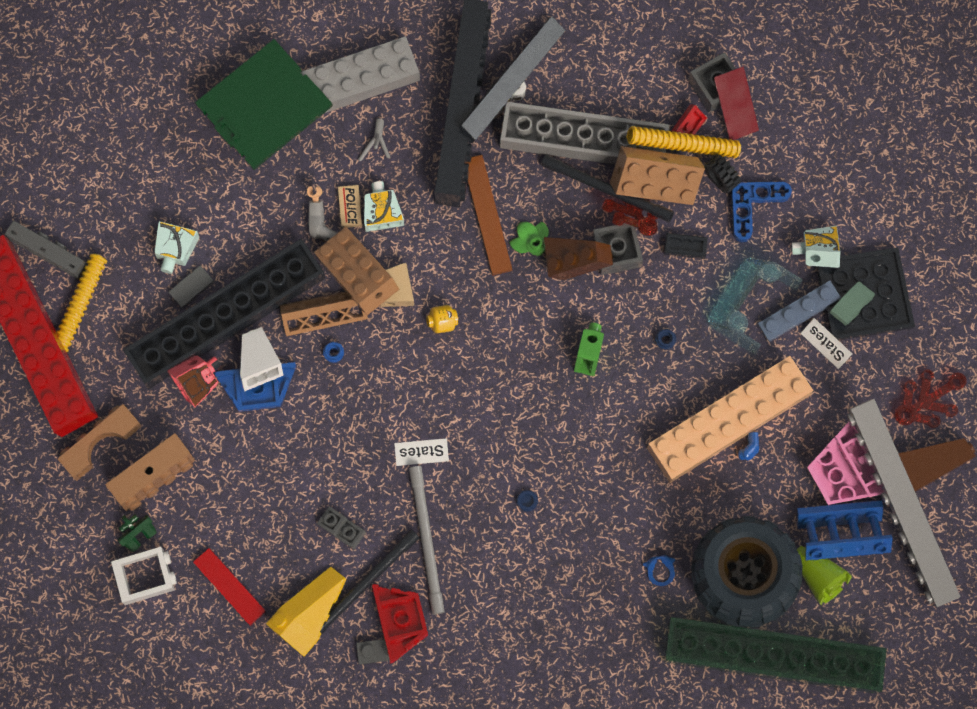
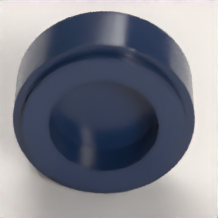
M525 490L518 495L517 506L520 510L531 512L537 507L538 497L533 491Z

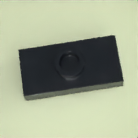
M666 233L664 255L705 259L708 237Z

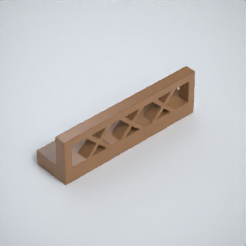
M347 292L280 306L286 336L366 320L368 317L363 311L362 314L358 315L349 313L352 307L358 305ZM337 310L342 313L339 319L333 320L328 317L332 311ZM313 315L321 317L319 323L316 324L310 323L308 319ZM296 319L301 322L297 328L289 329L287 321Z

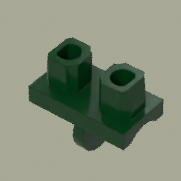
M135 514L130 519L124 515L121 518L125 523L119 529L122 533L126 529H130L117 540L122 546L125 545L126 548L134 552L141 546L135 538L136 535L142 532L147 539H150L157 531L148 515L135 525L133 524L139 519Z

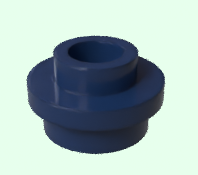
M662 329L656 334V345L660 349L669 350L676 343V335L669 329ZM668 337L670 341L668 343H664L662 341V338Z

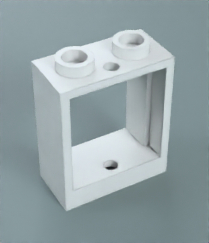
M162 547L111 561L120 597L124 605L175 590L174 584H177L174 572L169 571L168 567L171 559L168 551L164 552ZM158 556L165 584L131 594L124 566Z

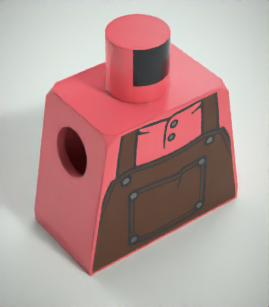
M196 355L169 369L168 373L185 400L196 407L217 386L218 381L213 372L219 369L221 364L216 357H212L205 362Z

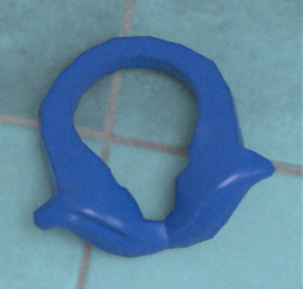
M667 555L654 556L643 563V566L647 568L648 578L654 585H668L675 577L673 566L675 558ZM658 559L665 564L670 572V576L665 582H658L653 577V570Z

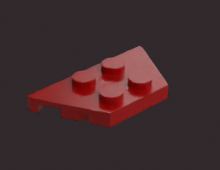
M373 584V594L391 664L427 637L428 631L418 593L403 592L396 588L387 589Z

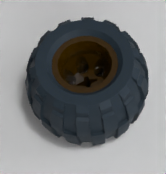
M742 516L741 518H729L719 522L716 527L708 530L701 538L692 559L691 577L693 589L698 600L702 602L706 610L713 617H717L726 622V624L735 627L748 626L753 628L777 620L794 603L802 582L803 566L801 556L788 533H784L778 528V525L769 520H760L755 518V516ZM741 554H746L748 556V560L743 562L740 560L739 556ZM756 560H761L763 562V566L756 567L754 565V562ZM732 563L736 566V569L730 571L727 565ZM747 567H750V575H748L747 578H745V581H743L742 572H745ZM759 575H763L766 580L758 582L756 578ZM736 579L738 580L739 584L735 586L730 582V580ZM751 585L753 589L745 590L744 587Z

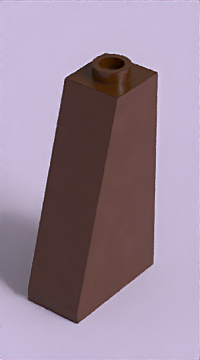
M965 438L899 453L915 492L976 457L973 445L967 442Z

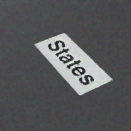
M815 318L801 332L838 369L852 355Z
M447 438L394 443L396 466L449 461Z

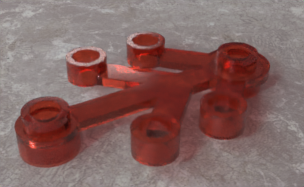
M611 199L604 200L602 205L604 211H619L614 213L612 219L615 225L629 224L637 227L638 231L645 236L657 233L656 219L658 218L647 212L648 217H644L642 209L622 201L624 205H621ZM625 214L630 215L635 219L625 216Z
M930 369L924 370L921 373L922 385L919 401L912 406V397L917 389V384L913 380H908L904 384L905 386H903L905 391L903 405L898 406L894 413L896 421L901 425H910L915 421L928 424L930 428H937L941 424L939 416H926L917 412L927 409L945 413L950 418L956 416L958 413L956 405H945L934 401L952 390H961L967 383L965 375L958 372L952 374L947 384L929 394L934 373ZM924 373H929L931 379H926ZM954 379L960 381L959 386L953 384ZM907 384H912L914 389L908 390ZM949 407L955 410L954 414L948 412ZM902 412L908 413L907 419L901 416ZM935 418L938 422L937 425L931 424L930 420Z

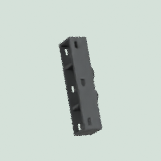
M14 220L5 233V236L13 243L76 279L80 278L85 270L84 267L87 266L84 260L66 251L67 248L57 241L54 244L49 241V237L44 233H35Z

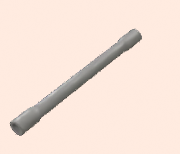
M414 466L409 468L411 485L414 490L430 591L432 615L445 613L438 580L424 492L422 467Z

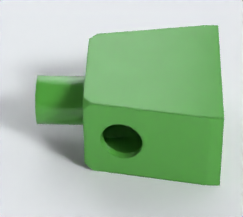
M590 323L589 328L583 330L574 372L595 376L604 337L600 324Z

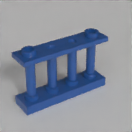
M882 500L797 508V528H806L810 541L806 543L805 560L891 553L892 535L883 536L879 521H882L884 506ZM870 522L874 536L861 538L857 523ZM849 524L852 539L840 540L836 525ZM828 526L831 540L819 542L815 527Z

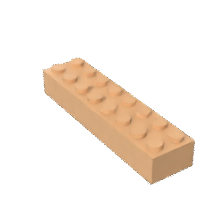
M791 356L653 440L648 444L647 449L669 483L742 439L748 433L753 432L812 394L813 389Z

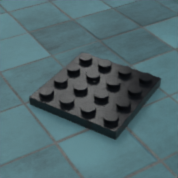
M898 247L840 256V267L838 268L817 266L820 285L831 281L841 298L858 282H861L875 293L873 299L847 325H844L830 314V311L838 302L825 309L830 333L838 341L913 329L915 327Z

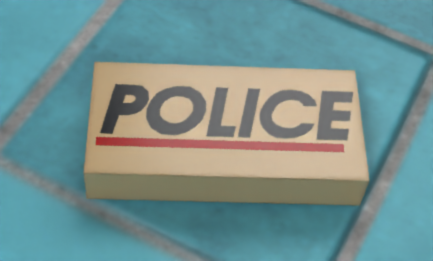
M359 185L338 187L341 227L362 226Z

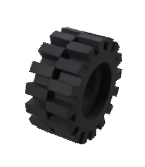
M715 155L704 165L705 173L709 175L708 178L713 181V184L717 185L718 189H721L726 194L741 183L738 172L721 155Z

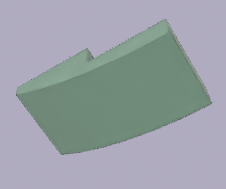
M858 282L833 307L830 314L844 325H847L873 299L875 293L861 282Z

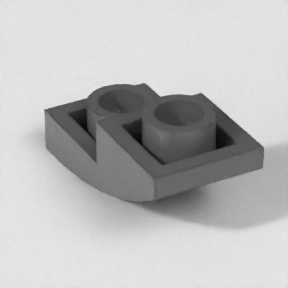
M331 507L327 508L317 522V525L353 550H355L366 534L365 530L349 521Z

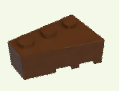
M544 237L548 277L566 280L613 265L611 245L597 241Z

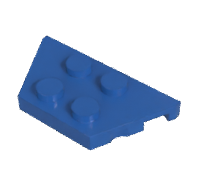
M296 363L281 364L283 376L247 391H244L242 386L240 369L217 371L215 376L239 412L276 408L282 406L296 369Z

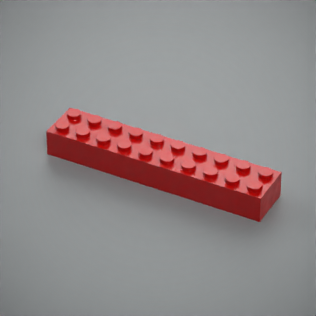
M0 236V324L53 432L63 437L99 416L59 339L13 243L6 236Z

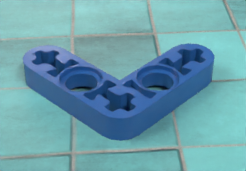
M741 182L731 193L734 238L739 242H747L752 236L751 203L786 202L792 193L791 186L786 182ZM771 187H773V192L779 191L780 188L787 191L784 196H781L780 193H774L773 197H770ZM739 188L746 192L741 203H739L740 195L736 193ZM764 188L767 191V196H757L756 190ZM738 208H745L748 215L743 218L739 217L736 210ZM743 222H745L744 230L748 231L745 237L738 233Z

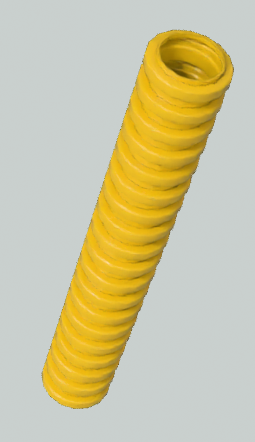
M631 126L627 132V141L631 145L675 149L676 151L703 153L705 155L718 154L728 158H737L741 151V145L738 140L733 141L732 139L682 134L681 132L677 133Z
M90 254L89 257L91 259L87 260L88 266L84 267L83 277H80V283L77 284L78 289L74 290L75 295L71 297L73 300L69 302L70 307L66 308L67 313H64L65 318L61 320L60 330L56 331L66 352L69 351L68 346L72 344L70 341L74 340L73 334L77 333L78 323L82 321L83 311L87 310L86 305L90 303L88 300L92 298L91 293L95 291L93 288L97 287L96 282L100 280L101 270L105 268L103 265L107 264V260L98 254Z

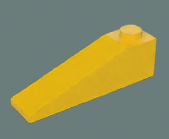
M329 567L282 605L266 625L302 656H305L321 636L320 630L324 622H327L330 616L328 613L332 604L337 601L346 578L332 567Z

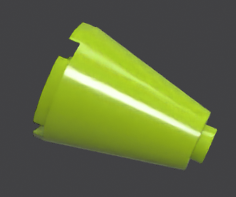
M800 546L797 548L803 566L802 577L820 605L823 602L825 604L843 590L841 586L844 582L846 584L850 582L852 575L828 558L805 560V547Z

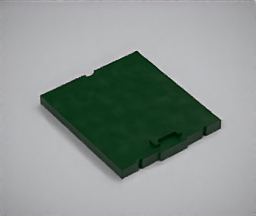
M275 39L195 102L199 110L204 115L207 114V119L215 126V131L230 148L233 147L242 158L245 157L244 160L253 170L333 106L332 102L306 74L304 76L301 74V68Z

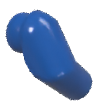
M758 432L748 433V445L738 452L740 460L749 461L759 452Z

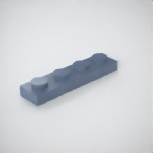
M828 281L759 322L758 325L767 340L771 342L840 301L841 297L831 281Z

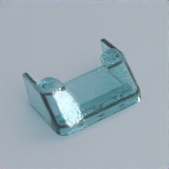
M747 257L741 261L709 310L706 322L710 328L756 355L761 344L744 334L748 326V319L738 311L759 278L769 283L779 280L795 291L798 290L803 279L775 262Z

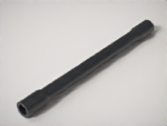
M546 155L542 160L541 165L556 173H561L651 213L653 216L668 223L673 218L674 211L643 198L617 195L611 184L570 167L553 157Z
M412 529L329 611L328 614L330 616L320 630L321 635L374 581L420 539Z

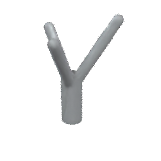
M376 119L374 137L358 158L359 161L363 160L373 144L374 149H377L379 141L386 158H390L382 137L383 119Z

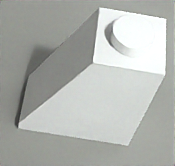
M262 327L243 334L240 378L244 391L283 376L281 362Z

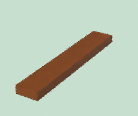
M483 156L471 157L468 184L492 276L511 272L512 266Z

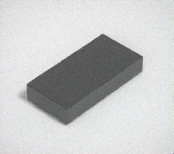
M199 266L171 289L169 294L183 309L212 285L214 280Z

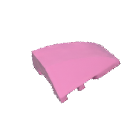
M849 422L807 467L828 505L873 497L884 493L881 485L877 486L872 474L875 471L872 465L869 466L865 460L864 454L866 451L864 446H860L855 434H858L855 425L851 426Z

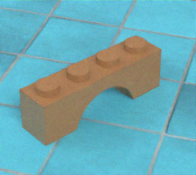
M124 404L120 407L116 406L109 412V416L106 419L97 421L88 434L83 433L76 440V444L71 448L67 447L62 450L58 461L78 481L93 468L91 454L94 446L100 440L111 436L127 440L142 426Z

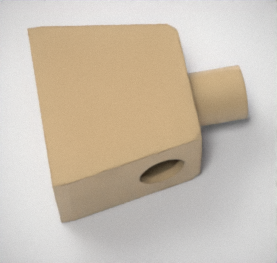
M403 263L387 269L386 271L400 290L383 302L381 307L414 306L407 264Z

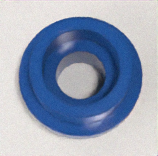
M338 342L328 343L323 350L325 359L331 363L339 362L344 356L343 346ZM335 349L338 353L336 356H332L330 351Z

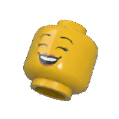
M449 305L431 308L429 315L426 316L428 328H432L436 334L453 331L455 325H458L457 311Z

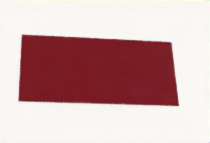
M744 66L714 77L729 139L736 140L759 131Z

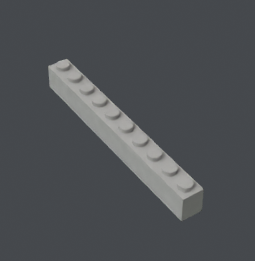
M870 399L849 408V414H847L848 421L851 426L855 425L858 434H855L860 446H864L866 451L864 454L865 460L869 466L872 465L875 471L872 474L877 486L881 485L884 492L881 493L885 505H889L892 513H890L891 520L894 525L898 524L901 531L898 533L902 544H906L908 547V559L912 565L915 564L918 570L915 574L919 583L925 586L926 592H924L927 602L929 604L932 603L935 607H939L960 598L961 596L875 399Z

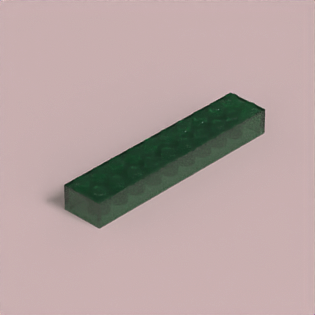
M671 617L668 623L663 663L879 694L883 691L887 648Z

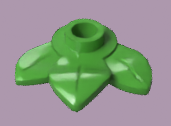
M520 222L517 226L519 237L509 242L510 246L519 253L529 252L536 256L542 255L545 252L544 237L549 235L548 227L543 222L536 226L529 222Z

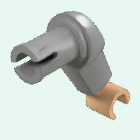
M310 186L307 189V194L313 200L309 201L308 209L309 233L314 239L321 238L328 241L337 232L325 227L323 200L319 199L322 195V189L316 187L317 192L314 195L313 187Z

